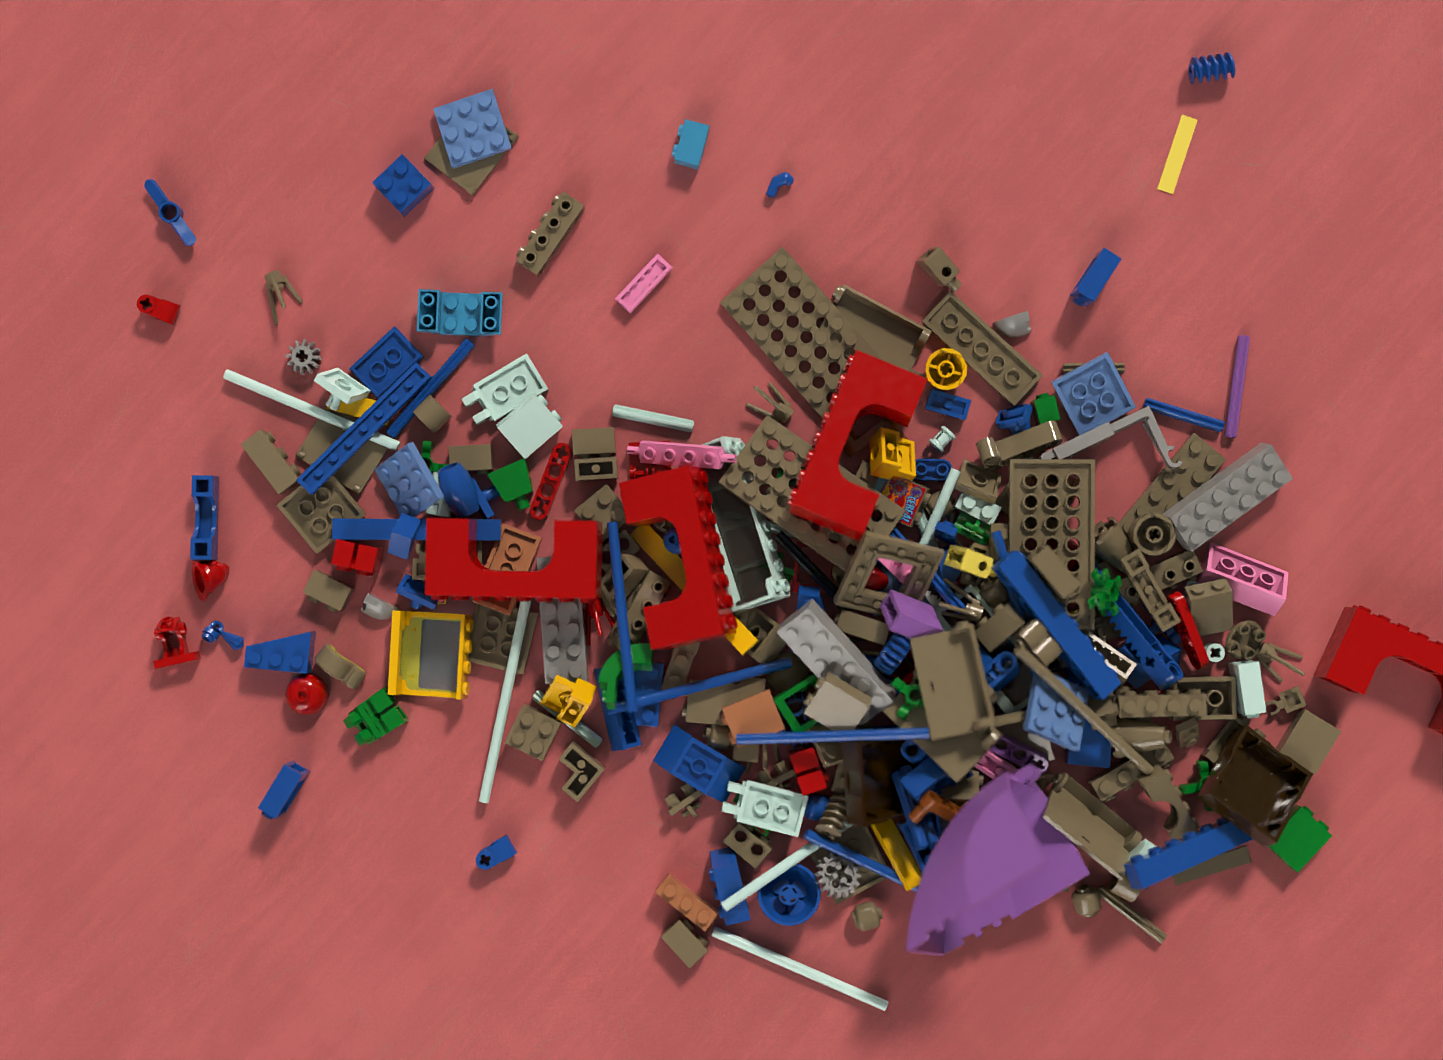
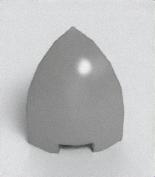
M1028 311L993 323L999 333L1010 338L1031 333L1028 323L1030 321Z
M367 593L363 602L365 604L361 608V612L379 620L389 619L392 617V611L400 610V608L372 593Z

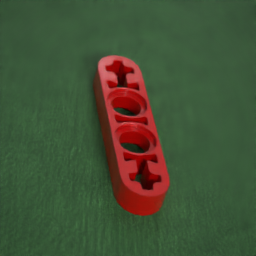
M558 443L553 448L530 506V514L537 520L545 519L548 516L571 459L572 449L566 443ZM563 446L566 447L568 455H563L561 462H565L564 466L557 462H552L553 458L558 460L560 454L557 450L562 449ZM552 466H558L561 470L560 475L556 478L549 475V469ZM550 485L553 488V494L550 497L542 495L541 490L543 486ZM538 497L550 501L549 505L546 503L543 505L542 509L545 510V513L536 516L537 512L534 511V508L539 507L541 501H537Z
M1176 591L1167 596L1166 599L1171 603L1181 622L1176 624L1188 658L1192 666L1200 670L1209 665V658L1186 599L1180 592Z

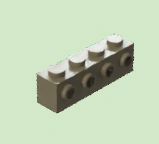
M564 191L561 195H556L551 203L552 209L549 213L546 211L540 219L541 225L537 230L534 229L528 237L530 241L526 247L522 246L516 255L518 257L516 260L518 264L537 277H540L585 210L583 204Z
M1188 550L1170 556L1149 567L1161 590L1165 588L1172 590L1180 586L1178 582L1185 579L1187 582L1197 579L1198 574L1203 572L1195 552ZM1128 575L1121 578L1120 594L1131 607L1140 604V597Z
M650 570L632 590L626 601L631 645L641 643V637L648 632L643 608L660 604L671 588V581ZM616 620L605 642L620 650L618 623Z
M1188 689V693H1179V690H1166V694H1157V690H1146L1144 694H1136V691H1123V695H1118L1120 718L1207 716L1206 694L1201 693V689Z
M1168 747L1139 754L1152 767L1158 764L1162 769L1168 767L1171 764L1170 761L1174 759ZM1126 757L1090 778L1087 782L1100 801L1105 800V802H1108L1117 796L1115 793L1120 790L1127 791L1132 788L1134 782L1137 781V777L1143 774V772Z

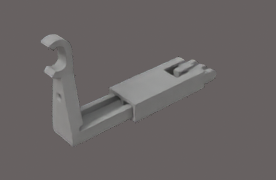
M1149 406L1112 424L1107 422L1043 453L1038 458L1070 459L1109 440L1115 433L1140 421H1144L1142 425L1165 465L1170 469H1176L1182 464L1181 461L1177 463L1171 462L1168 452L1172 451L1174 446L1167 445Z

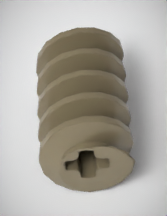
M833 792V796L829 799L830 803L826 805V810L823 811L819 824L815 827L818 834L831 840L834 839V836H842L838 829L844 830L845 825L841 822L847 823L845 795L839 792Z

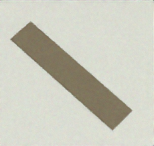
M1247 846L1222 853L1173 875L1175 885L1250 863L1251 859Z

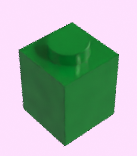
M1048 393L1036 395V400L1031 401L1037 425L1048 421L1061 420L1055 395L1049 396Z

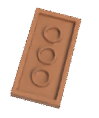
M502 523L501 541H495L485 567L494 571H530L542 538ZM473 596L471 600L476 604L512 616L517 603L516 597H511V601H495V597H490V600L474 601Z

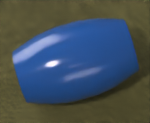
M456 462L439 469V487L445 496L443 497L444 501L457 518H462L478 511L479 499L477 489L470 474L462 464Z

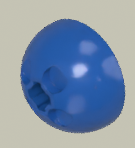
M796 864L758 890L759 905L764 914L777 924L784 926L801 924L807 921L819 906L821 892L819 884H816L818 880L808 868Z

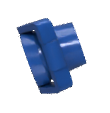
M1022 404L999 411L995 422L999 429L1008 428L1011 435L1030 429L1032 406L1030 404Z

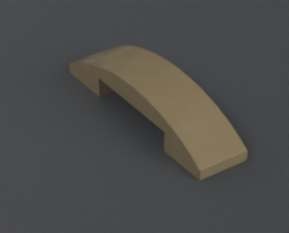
M1138 548L1121 558V563L1134 589L1159 629L1164 632L1181 622L1173 606L1167 601L1149 569L1150 566L1140 549Z

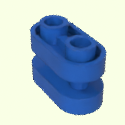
M945 459L915 460L916 477L913 480L944 481L947 479L952 465Z

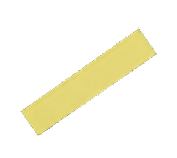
M1185 115L1181 116L1157 189L1171 194L1174 193L1197 119Z

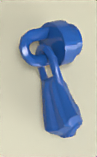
M220 621L211 622L202 631L201 637L208 643L215 642L220 635L234 650L244 647V638L223 631L224 626Z

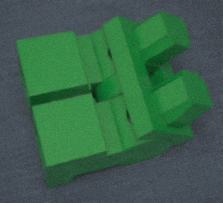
M387 686L355 707L343 720L347 728L351 729L356 726L360 733L355 735V740L360 746L366 743L368 745L409 721L400 705L391 707L397 701L393 695H388Z

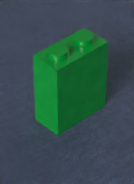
M1299 805L1293 807L1290 819L1277 844L1268 846L1283 862L1296 872H1299L1332 837L1328 832L1330 828L1321 820L1317 822L1312 817L1314 813L1305 805L1303 807Z

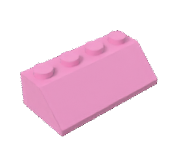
M1210 542L1201 564L1203 572L1198 574L1197 584L1226 578L1233 591V601L1275 616L1286 601L1288 572Z

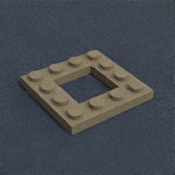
M865 530L833 599L834 603L838 606L884 616L880 604L888 593L864 588L878 557L913 565L901 593L922 602L944 557V550Z

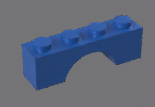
M192 475L195 528L191 537L190 560H217L219 477Z

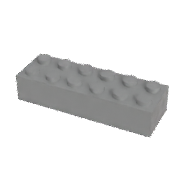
M1260 443L1162 515L1171 520L1176 540L1182 549L1192 552L1293 478L1273 446Z
M552 557L537 558V571L545 568L550 563ZM553 598V602H540L545 684H551L556 674L571 682H575L577 678L588 681L584 603H580V598H574V602H558V598Z
M813 599L780 624L777 634L818 678H824L827 672L872 698L869 709L859 722L861 726L894 701L897 691Z

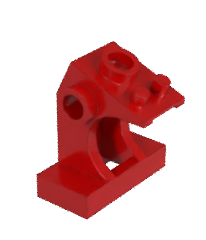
M168 616L162 618L154 629V635L157 641L161 640L164 651L163 659L153 661L155 669L201 659L199 651L189 653L185 637L187 627L185 622H181L180 617L173 618ZM177 635L180 647L171 648L168 636Z

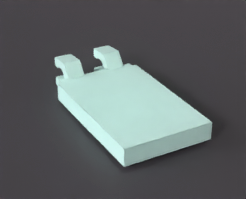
M526 353L473 385L474 388L471 389L473 392L462 398V401L466 408L479 401L484 410L473 416L475 423L479 425L487 419H490V421L494 420V422L513 411L532 393L539 396L548 391V387Z
M751 780L743 781L742 784L728 782L727 791L740 795L737 805L723 801L721 809L723 812L734 814L737 822L798 837L808 795L803 796V794Z

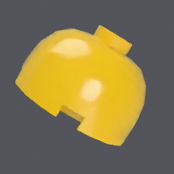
M942 348L935 351L927 359L925 375L933 387L948 391L958 387L964 381L967 375V364L959 352L954 349Z

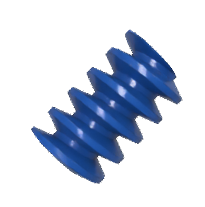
M1225 52L1224 55L1217 53L1215 57L1212 54L1208 55L1207 58L1205 56H1200L1199 59L1192 57L1189 63L1188 75L1190 84H1194L1195 78L1198 79L1199 83H1202L1203 77L1206 78L1207 82H1210L1211 75L1214 76L1216 81L1219 80L1220 74H1222L1224 80L1227 79L1228 73H1230L1232 78L1235 76V63L1229 52Z

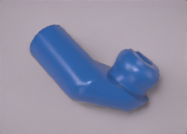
M788 172L774 176L770 181L766 195L775 198L779 187L792 185L794 181L793 176Z

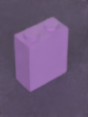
M892 589L880 604L891 631L911 639L943 632L935 610L929 604Z

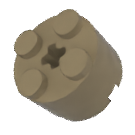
M1158 513L1144 514L1137 517L1132 522L1128 534V541L1135 550L1139 548L1142 554L1147 556H1157L1169 551L1176 538L1171 520ZM1154 530L1155 538H1150L1148 533Z

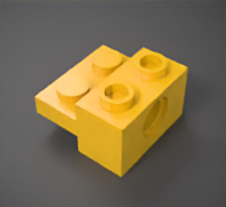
M880 427L869 440L870 474L888 480L893 476L913 480L916 477L914 441L900 438V432Z
M556 674L541 698L540 704L558 712L557 720L575 728L590 706L597 686L580 678H577L575 683Z

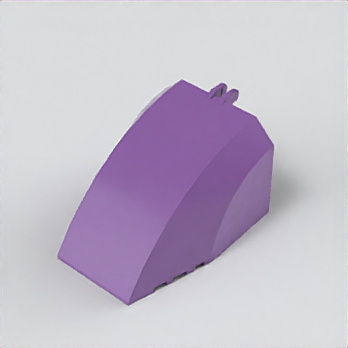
M1028 765L1015 772L1014 775L1004 772L969 800L950 822L925 866L915 896L909 922L906 946L908 952L943 956L964 945V938L975 934L976 938L983 935L981 929L993 924L994 928L1003 925L1001 919L1010 915L1011 919H1014L1090 874L1075 844L1043 818L1048 797L1035 783L1042 773L1039 768Z

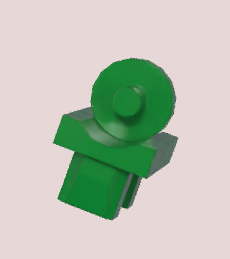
M960 511L954 523L958 533L986 546L989 541L990 526Z

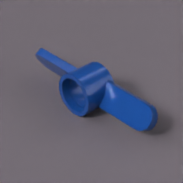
M154 179L146 180L144 184L145 189L159 207L158 213L160 218L173 227L185 245L193 246L196 242V237L183 220L184 213L182 208L169 201ZM171 206H175L177 208L176 217L172 220H167L165 218L166 210Z

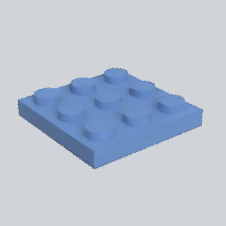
M493 89L433 108L453 169L512 149Z
M1108 352L1051 381L1078 436L1136 408Z
M413 442L406 444L374 469L400 515L403 513L416 518L445 497Z
M1034 672L1023 730L1069 750H1080L1085 718ZM1054 675L1087 705L1089 697L1087 689Z

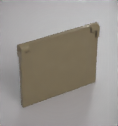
M505 126L512 146L519 136ZM441 135L424 159L473 196L507 151L453 169Z
M327 405L324 409L328 412L336 414L352 422L356 421L354 418L350 417L347 414L328 410ZM318 419L302 446L296 452L295 457L312 465L346 430ZM368 440L334 475L341 484L360 495L373 475L374 469L377 468L389 448Z

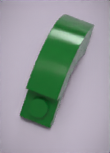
M632 644L633 671H653L654 650H651L650 644ZM620 650L609 657L599 676L600 689H603L602 702H605L607 709L616 710L617 689L619 682L623 678Z

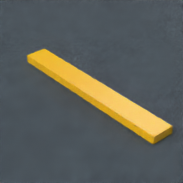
M650 525L638 526L630 536L672 581L684 591L686 574L683 560L665 548L664 540ZM736 618L738 624L736 628L737 634L725 637L744 655L758 640Z

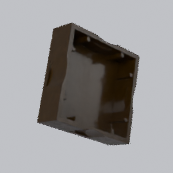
M1244 725L1232 731L1196 798L1265 847L1277 844L1290 819L1294 805L1301 798L1313 774L1289 756L1276 750L1269 741L1247 725Z
M907 739L842 741L848 824L866 827L886 822L894 817L905 816L892 774L895 771H899L904 765H911L912 769L918 766L910 763L901 753V747ZM918 748L912 749L910 756L916 755Z

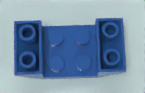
M675 724L653 759L655 763L672 775L722 803L723 801L726 802L731 794L730 791H727L728 782L737 783L746 769L742 764L732 760L730 757L724 756Z

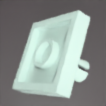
M339 368L318 373L314 379L316 383L331 393L326 405L330 406L333 410H338L341 401L349 404L367 398L371 391Z

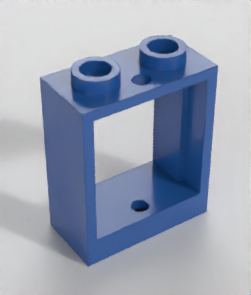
M1106 248L1101 249L1071 292L1070 296L1073 297V302L1082 307L1093 303L1118 266L1121 258Z
M294 761L284 764L258 807L262 811L261 814L271 820L283 816L311 771Z

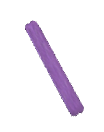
M1240 335L1237 339L1225 428V437L1236 438L1238 432L1250 337L1246 335Z

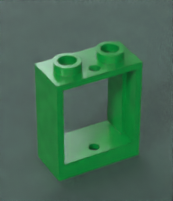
M814 673L806 676L773 698L794 732H804L818 723V721L811 718L800 725L785 702L786 698L814 680L817 682L819 678Z

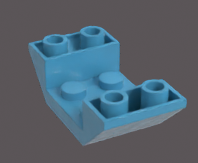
M418 289L417 332L458 336L501 335L503 293H447L440 290Z

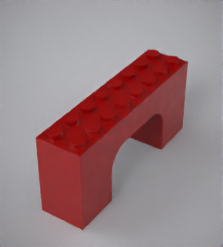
M856 350L854 356L850 355L844 369L846 375L842 374L836 388L838 394L833 393L828 407L830 413L825 412L820 426L822 432L817 431L812 445L814 451L809 450L803 466L806 467V470L801 469L795 485L798 486V489L793 488L787 505L791 506L789 513L860 542L880 494L849 482L841 474L838 461L855 422L866 415H878L908 427L928 379Z
M686 465L619 483L627 525L643 527L669 520L675 526L686 574V586L678 598L673 601L643 608L651 650H667L737 634L736 628L738 624L732 612L733 599L728 592L729 579L724 573L725 559L723 554L720 553L719 545L721 544L719 534L716 533L715 524L717 520L715 513L712 512V496L707 488L708 475L704 468Z
M426 518L425 595H431V600H448V596H452V600H469V596H474V601L490 600V597H495V601H511V597H516V601L529 602L534 597L537 598V602H553V598H558V602H574V598H580V603H593L595 599L601 598L603 522L554 520L553 557L545 568L539 571H494L486 568L478 559L476 551L477 520Z
M1353 605L1352 607H1344L1314 676L1351 693L1365 695L1379 663L1385 658L1393 656L1433 675L1438 680L1441 687V699L1428 728L1443 735V643L1428 640L1429 636L1420 632H1409V627L1400 623H1390L1391 619L1386 616L1370 614L1372 610L1359 605L1358 607Z

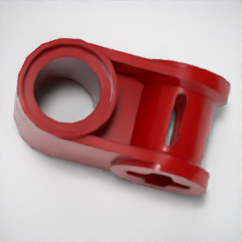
M147 294L138 298L137 308L139 311L174 325L181 307L180 305ZM150 302L152 307H146L145 303Z

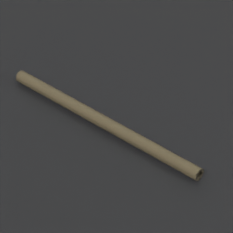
M1018 645L1015 648L1014 653L1145 775H1150L1153 772L1154 768L1030 652L1022 645Z

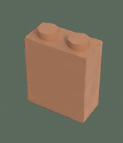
M769 689L722 707L723 712L720 713L723 724H728L731 730L728 736L732 745H737V734L777 733L785 729ZM747 744L737 745V748H740V747L745 746V745H747Z

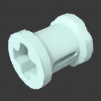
M945 426L940 428L941 430L933 439L930 438L928 440L940 453H943L944 447L956 438Z
M1207 643L1204 645L1209 661L1219 662L1224 658L1225 650L1220 644ZM1210 649H1216L1214 652L1216 656H1210L1212 653Z

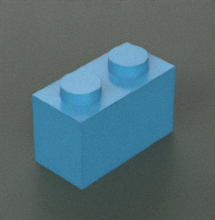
M685 119L684 125L680 124L677 136L680 137L679 144H674L672 157H675V164L699 170L710 131L709 125Z

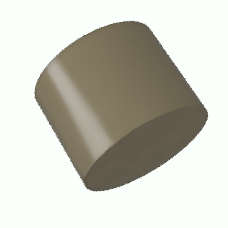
M430 394L413 411L434 433L452 417Z
M1126 871L1122 880L1113 875L1108 888L1110 892L1131 903L1142 890L1132 889Z

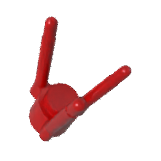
M597 599L593 603H585L587 646L591 645L590 615L591 619H595L599 636H602L599 617L604 616L603 612L611 627L615 624L607 608L602 603V599Z

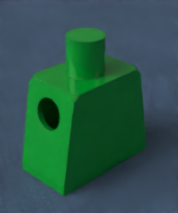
M523 458L487 474L505 503L515 501L519 511L530 507L526 495L533 493L534 489L526 459Z

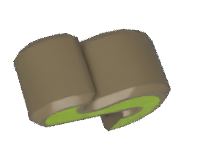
M325 644L315 656V662L320 668L335 679L345 683L351 689H356L366 676V672L360 666L339 654L331 644Z

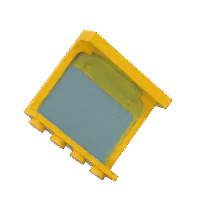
M402 610L392 611L388 695L402 694L467 699V695L470 692L468 674L471 672L469 653L472 651L470 632L473 631L474 626L471 615Z

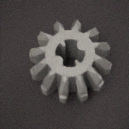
M303 339L301 344L296 340V348L288 347L292 354H286V357L291 359L287 362V365L293 366V372L296 373L300 369V374L305 375L307 369L312 374V366L320 367L315 362L316 360H322L321 356H316L321 350L320 348H315L316 344L314 342L308 344V340ZM303 353L308 355L307 360L304 359V362L300 359V355H304Z

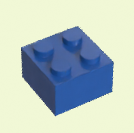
M403 154L372 182L404 217L435 189Z

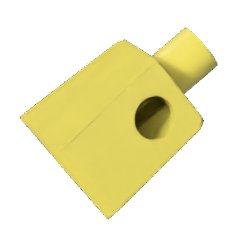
M950 545L943 565L985 579L988 576H996L991 569L994 565L993 558L967 548Z

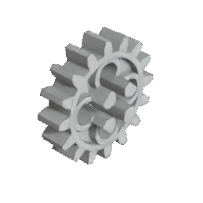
M833 853L820 859L823 864L819 863L816 865L820 871L816 872L815 876L820 878L816 884H822L821 892L827 890V896L830 897L834 894L835 899L840 898L841 895L845 898L849 896V893L855 892L854 887L860 885L856 881V879L861 877L860 874L856 873L860 869L859 866L854 867V862L837 854L834 856ZM841 862L844 865V869L837 874L835 872L839 871L842 868L840 864ZM829 867V868H830V869H829L830 873H833V874L827 873L826 868ZM839 876L840 879L835 881L834 885L836 886V888H834L832 886V881L837 879V877Z

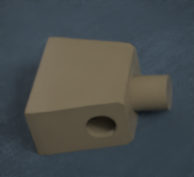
M940 246L931 247L916 261L938 286L946 285L952 293L961 287V282L955 277L960 271Z

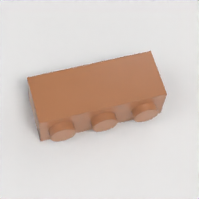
M669 872L655 890V893L704 931L707 930L718 916L717 909Z

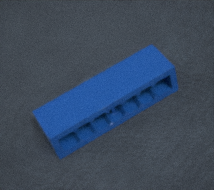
M602 668L593 669L612 751L625 750L642 745L634 713H627L626 710L608 715L606 703L602 702L603 689H600L599 676ZM624 678L619 682L616 702L626 700Z

